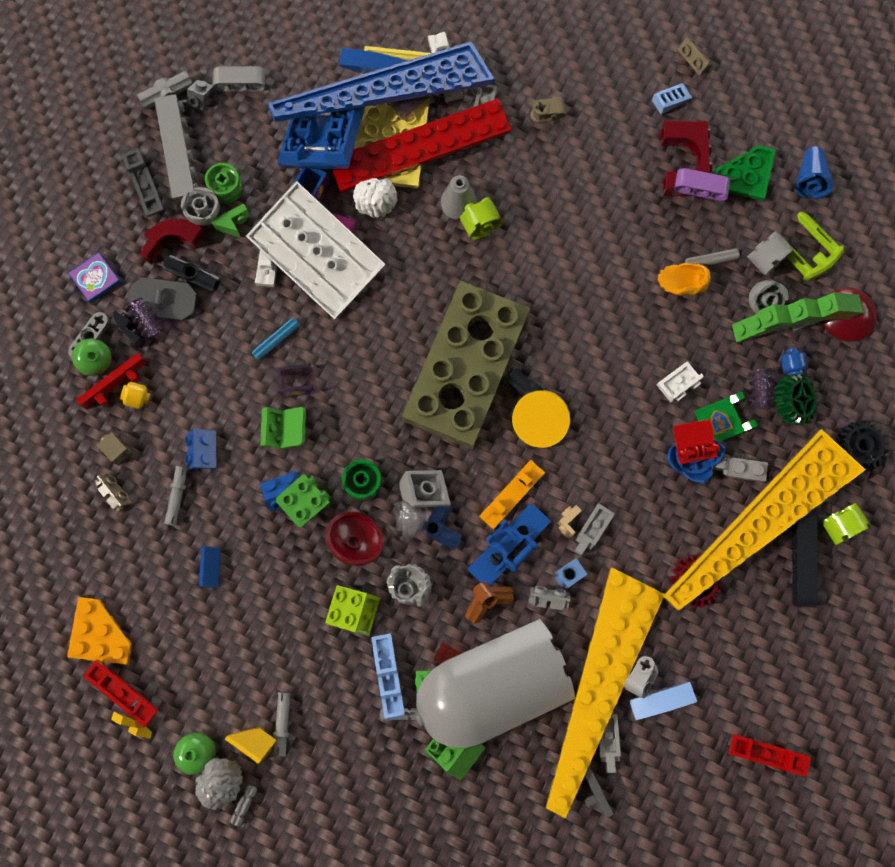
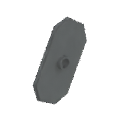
M142 277L131 285L128 304L139 315L183 320L194 313L197 294L188 283Z

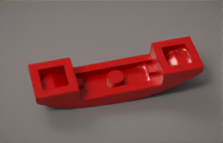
M736 734L732 735L728 753L807 777L811 759L810 756Z

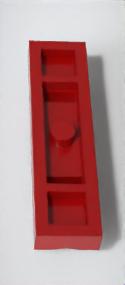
M139 353L135 354L78 397L76 401L86 410L96 402L105 407L110 403L105 397L106 394L128 378L134 383L140 380L135 372L147 364L146 360Z
M99 659L95 660L83 675L86 680L143 727H147L159 711L158 708ZM136 700L139 701L136 705L132 706Z

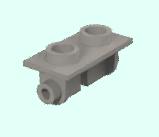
M543 586L530 587L531 596H529V604H532V606L546 608L547 601H551V609H568L570 601L569 592L563 589L549 590Z

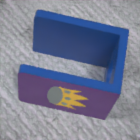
M301 169L294 183L297 181L304 187L309 177L318 180L319 182L311 195L319 201L329 185L327 173L320 169Z

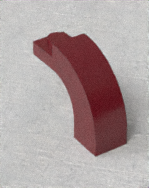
M165 220L157 223L144 234L148 242L142 246L139 255L145 262L151 265L166 244L178 241L196 249L206 234L202 227L188 220Z

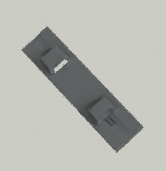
M589 766L584 779L591 794L582 799L587 807L597 803L602 815L608 818L614 814Z

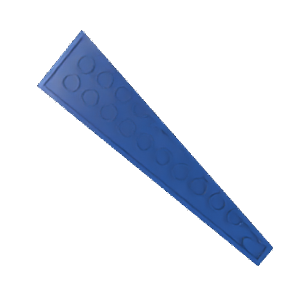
M468 42L268 103V109L274 121L278 122L371 105L377 106L378 104L475 87H485L494 84V77L472 42Z

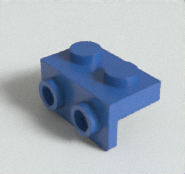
M193 429L188 432L185 437V445L188 446L185 464L188 465V470L216 469V431Z
M297 470L260 484L264 501L270 512L281 509L276 502V498L299 478Z

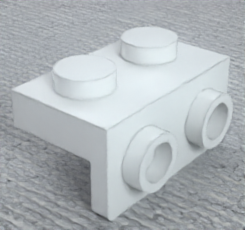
M687 361L657 383V386L670 402L675 399L679 401L687 395L685 391L689 388L694 390L701 385L700 380L704 376L702 373L698 375Z

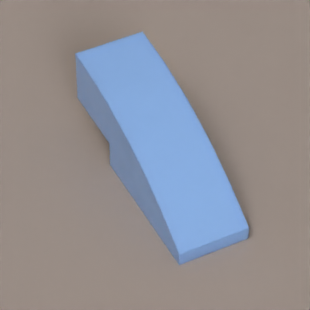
M687 681L651 692L644 699L637 697L629 700L635 720L697 702L691 683Z

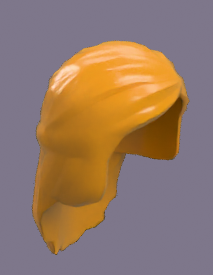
M690 262L666 266L658 274L660 286L666 292L676 295L703 293L708 289L711 279L710 271L707 267Z

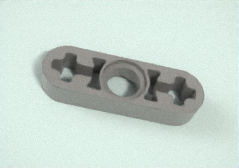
M97 312L92 315L68 349V354L71 358L73 349L77 343L85 339L87 333H94V339L100 340L110 326V319L104 313ZM97 320H103L104 323L100 324L97 322ZM92 326L95 327V328H97L99 331L96 332V331L92 328Z

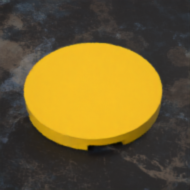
M547 390L527 393L518 401L513 411L512 422L516 434L522 441L533 447L545 448L557 444L564 438L570 426V413L565 401L557 394Z

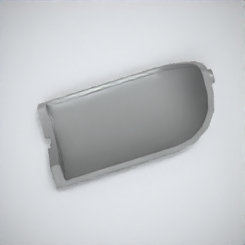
M538 619L455 656L435 667L422 681L417 692L416 706L418 714L416 719L418 724L424 726L428 734L441 744L449 747L467 748L486 742L574 700L575 694L571 677L566 676L563 669L566 663L560 650L556 651L551 643L553 637L544 623Z

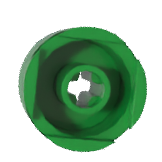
M359 459L353 461L344 469L342 485L347 494L354 500L368 501L375 498L380 492L382 477L379 469L371 461ZM364 477L366 482L360 484L358 480Z

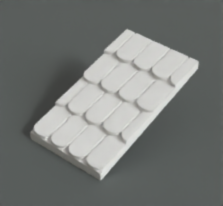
M297 181L246 235L250 241L334 319L385 265L383 261Z

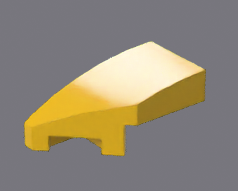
M113 712L111 720L120 725L130 726L129 733L138 737L151 738L152 732L147 727L141 726L137 721L125 714Z

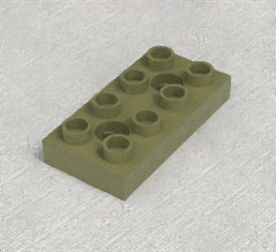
M460 281L403 412L402 421L473 450L527 320L530 308ZM476 322H484L491 327L493 334L490 338L480 341L472 338L468 329ZM447 389H457L462 393L465 401L457 409H447L442 405L441 399H439L441 393Z

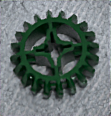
M795 373L786 375L781 380H778V385L775 386L776 392L773 393L775 395L774 402L776 403L774 409L778 410L777 416H781V421H785L786 424L795 426L810 422V419H813L814 414L817 413L815 408L818 406L816 403V399H818L816 397L817 390H814V384L811 383L810 378Z

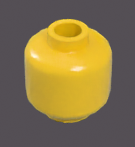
M129 382L123 386L120 400H123L125 406L141 409L144 404L148 405L150 393H147L145 385Z

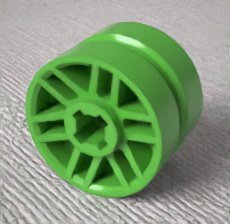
M218 163L211 166L206 172V186L214 192L219 203L229 204L241 196L243 185L237 170L232 165Z

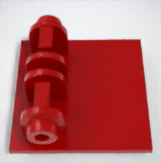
M711 419L672 426L679 464L718 457L717 452L720 451L719 444H715Z

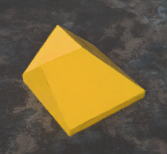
M263 727L234 732L225 738L226 741L258 764L266 759L276 742V739L267 734Z

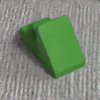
M242 204L213 219L211 222L216 231L241 237L235 225L244 223L250 218V215L245 205Z

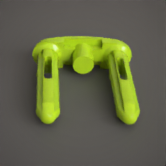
M799 212L797 214L798 221L831 254L827 258L822 252H819L812 259L817 264L815 268H812L795 250L787 257L791 264L803 274V280L811 281L823 275L838 261L844 252V246H839L807 213Z

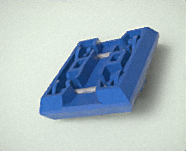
M365 107L291 119L277 164L284 168L348 169Z

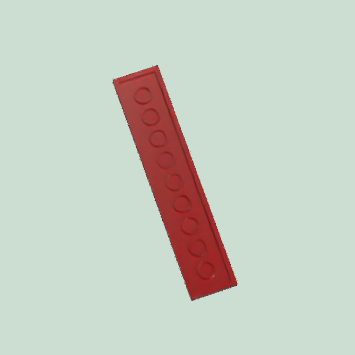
M497 98L353 150L348 169H332L342 194L355 189L356 185L361 181L370 180L371 178L384 179L511 133L512 129Z

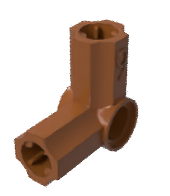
M487 582L477 584L473 589L475 597L466 611L465 617L473 623H480L487 609L495 604H511L514 599V591L511 587H490Z

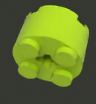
M489 197L476 204H467L464 207L465 211L460 216L462 225L470 239L473 238V240L489 236L491 234L490 230L493 228L497 230L503 223L500 214Z
M856 503L846 507L841 512L838 511L822 521L835 546L872 527Z

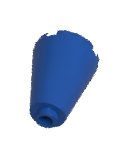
M813 146L805 151L795 183V191L803 198L813 196V199H818L831 193L834 181L824 150Z

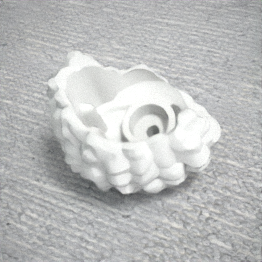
M371 178L357 184L353 194L356 209L361 214L370 215L372 218L384 217L392 212L397 203V192L392 185V181L387 178L383 180Z

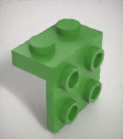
M269 407L262 408L260 446L277 450L302 446L305 442L306 409L298 407L281 411Z
M305 474L301 475L276 498L278 505L298 527H303L323 508L327 510L332 506L329 502L332 498L325 490L321 492L316 487L319 483L312 476L308 478Z

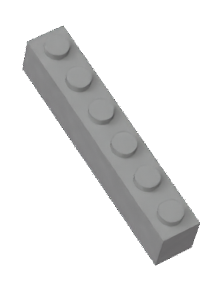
M175 94L154 98L172 198L176 205H181L184 195L187 192L195 191L194 188L199 186L194 180L197 174L195 167L191 164V161H194L192 151L188 148V145L191 144L190 137L185 132V128H188L187 121L182 116V112H185L184 105Z

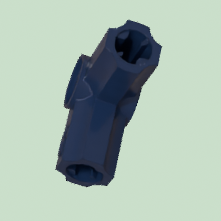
M452 505L434 507L424 525L423 533L427 538L434 539L455 550L462 534L445 526L454 507ZM428 525H435L438 529L437 533H430L427 528Z

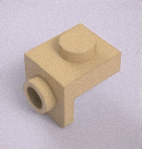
M577 505L573 509L569 506L562 513L564 517L558 522L560 525L558 528L565 536L569 535L572 537L576 533L568 523L582 511Z

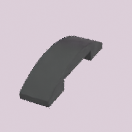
M139 148L122 154L121 156L130 173L146 217L148 218L163 212L164 208Z

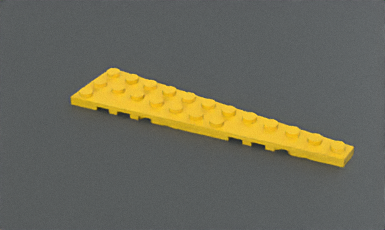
M822 429L819 430L674 583L663 597L676 610H680L866 469Z
M612 567L608 574L602 603L600 604L592 640L588 648V655L585 659L571 718L567 726L561 755L546 804V809L563 818H566L625 686V682L664 598V594Z

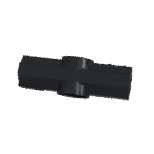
M172 255L164 261V271L186 280L191 285H197L211 293L217 291L220 286L221 279L198 268L193 263H187ZM190 272H196L194 276L188 277Z
M517 368L505 379L519 393L521 398L530 392L543 391V388L537 382L531 381Z

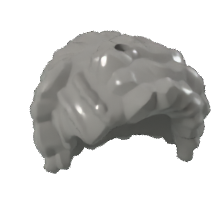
M407 564L401 567L394 566L387 578L389 593L392 594V598L397 599L401 604H417L421 607L431 594L432 583L430 576L416 564Z
M219 758L212 759L206 763L202 775L196 778L195 794L205 808L207 807L212 810L222 809L228 803L236 800L237 793L240 791L239 785L243 780L241 776L242 771L240 770L241 766L236 761Z

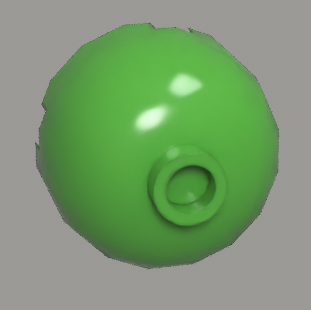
M94 338L84 339L77 343L73 349V365L84 375H101L106 372L111 364V351L101 340Z
M201 732L183 736L174 749L173 759L175 765L183 773L198 775L205 770V765L208 761L215 759L216 747L213 740Z

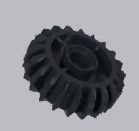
M860 420L855 423L851 422L848 426H844L841 429L842 432L837 434L839 439H836L835 442L866 469L864 472L869 471V469L872 471L877 468L876 466H881L883 464L882 461L887 458L885 454L890 451L885 448V446L889 445V442H884L887 435H881L882 429L876 430V424L869 425V421L863 423ZM860 442L864 445V447H865L864 450H862V449L860 448V446H859V443H860Z

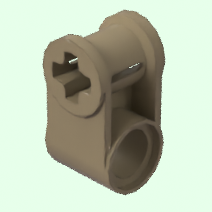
M560 96L535 101L531 112V119L535 123L559 121L567 116L563 98Z

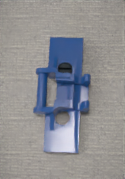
M530 503L510 525H508L505 519L500 523V527L492 536L489 535L485 539L489 547L467 570L480 583L487 582L489 586L507 567L515 573L517 567L533 550L539 548L533 540L551 521ZM523 526L527 529L528 534L525 536L521 535L517 529ZM523 541L527 546L510 562L506 557Z

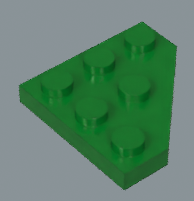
M757 145L745 154L730 160L727 164L717 167L713 174L730 178L729 193L763 201L766 196L776 149Z

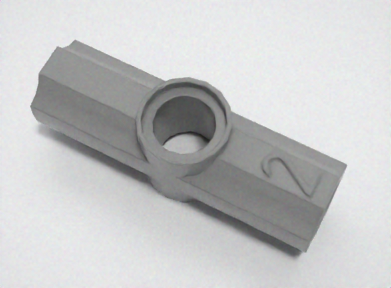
M184 71L170 79H158L153 87L137 94L146 110L155 105L154 98L175 94L177 96V94L187 90L193 83L187 72Z

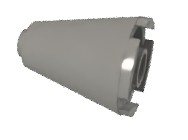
M461 175L452 178L441 196L443 212L448 217L458 220L465 211L464 207L467 204L477 203L476 195L468 179Z

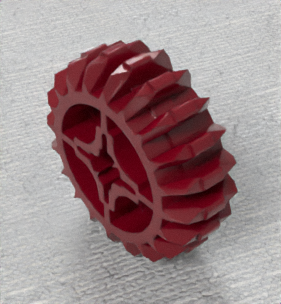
M689 555L688 560L685 557L681 558L682 564L680 562L675 563L678 569H671L675 576H670L669 580H674L675 583L685 573V569L691 566L701 555H696L695 559L693 555ZM718 581L707 589L708 592L704 596L691 601V607L696 608L697 604L700 608H704L705 604L711 605V600L716 601L718 599L715 594L722 593L717 587H722L724 584Z

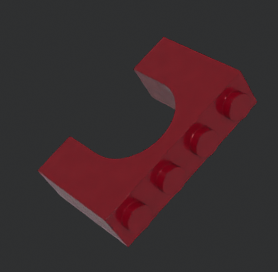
M664 121L660 129L661 146H683L690 149L695 154L698 162L697 167L693 170L711 173L712 162H710L709 158L712 147L709 145L711 129L708 128V121ZM666 171L662 179L663 196H693L675 191L677 171Z

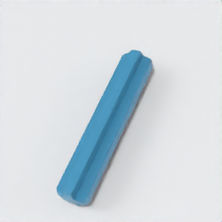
M291 318L252 351L253 356L257 360L264 357L299 327L298 321L295 318Z

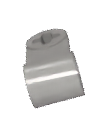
M647 656L641 657L628 676L624 686L625 690L643 699L649 694L651 686L659 673L652 658Z

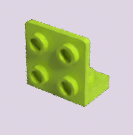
M337 585L325 623L369 636L380 597Z

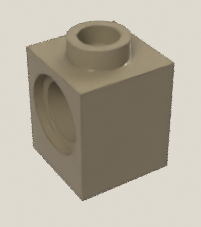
M112 432L104 435L100 439V443L97 444L99 449L116 465L132 453L122 440Z

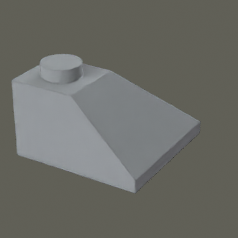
M442 470L406 471L399 481L402 500L412 507L450 506Z

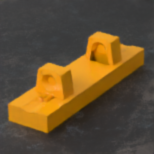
M530 460L482 512L479 518L494 530L545 472ZM520 479L523 480V481L525 482L526 486H525L523 483H521L519 480H520Z

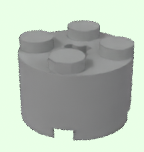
M777 231L773 232L767 238V241L763 240L747 256L764 275L769 274L794 251Z

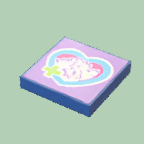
M100 252L68 273L89 303H92L121 283Z

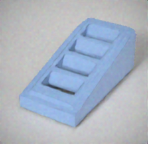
M681 83L654 94L652 102L662 115L692 99V96L684 84ZM679 90L682 91V93L684 94V97H682V95L680 94Z

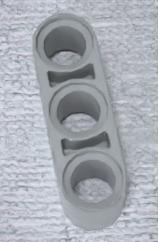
M257 66L216 67L213 72V88L217 91H262L265 89V69Z

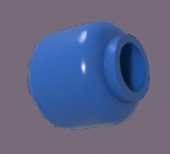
M798 348L787 349V353L781 356L782 370L788 375L795 373L802 375L808 369L806 353L799 351Z

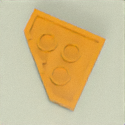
M78 597L67 657L93 661L99 659L101 662L129 664L132 643L123 634L115 619L105 609L102 601Z

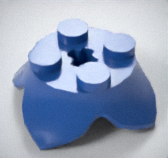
M715 440V444H719L720 451L717 452L718 457L679 464L675 443L668 451L667 460L674 470L684 474L691 481L705 483L713 474L712 468L723 459L726 447L718 440Z

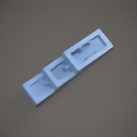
M391 633L371 637L385 721L404 718L405 711Z

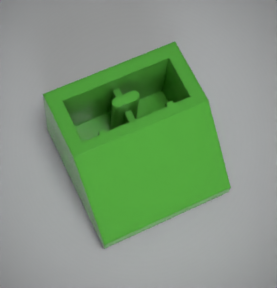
M433 738L425 751L449 774L461 781L486 747L482 744L467 748L449 747L437 742Z

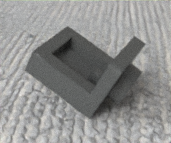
M196 80L187 89V105L203 111L205 109V100L213 93V85L202 80Z

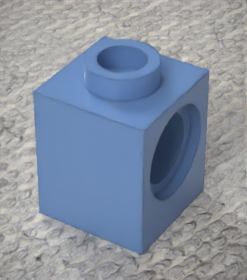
M575 558L555 572L557 575L555 580L560 587L564 586L567 589L585 577L587 573L577 558ZM566 569L574 572L572 580L566 579L564 575Z

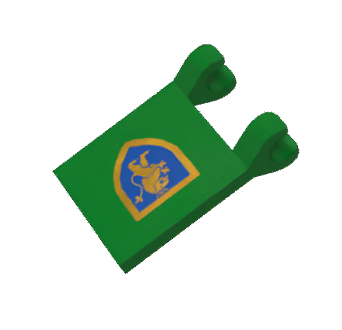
M743 392L736 393L694 411L698 421L711 419L714 439L719 442L758 426L755 419L742 424L733 404L745 398Z

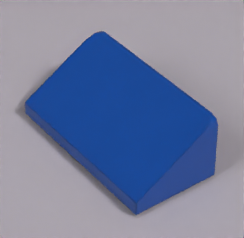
M201 548L200 587L217 588L219 585V548Z

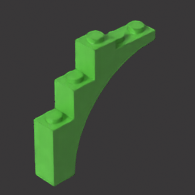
M833 292L819 299L803 298L789 305L773 304L759 310L756 315L732 324L736 342L741 343L766 333L796 325L824 320L849 319L864 313L859 295Z

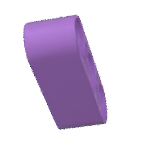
M679 169L674 189L683 194L723 201L728 198L731 180L721 175L691 169Z

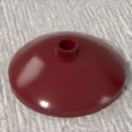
M840 288L833 291L836 293L859 295L864 313L849 319L822 321L827 332L836 339L845 342L859 341L868 336L875 328L877 322V310L871 298L864 292L854 288Z
M345 512L339 514L331 520L326 530L325 538L330 552L338 560L349 565L362 566L373 562L380 555L384 546L381 528L372 518L362 513Z

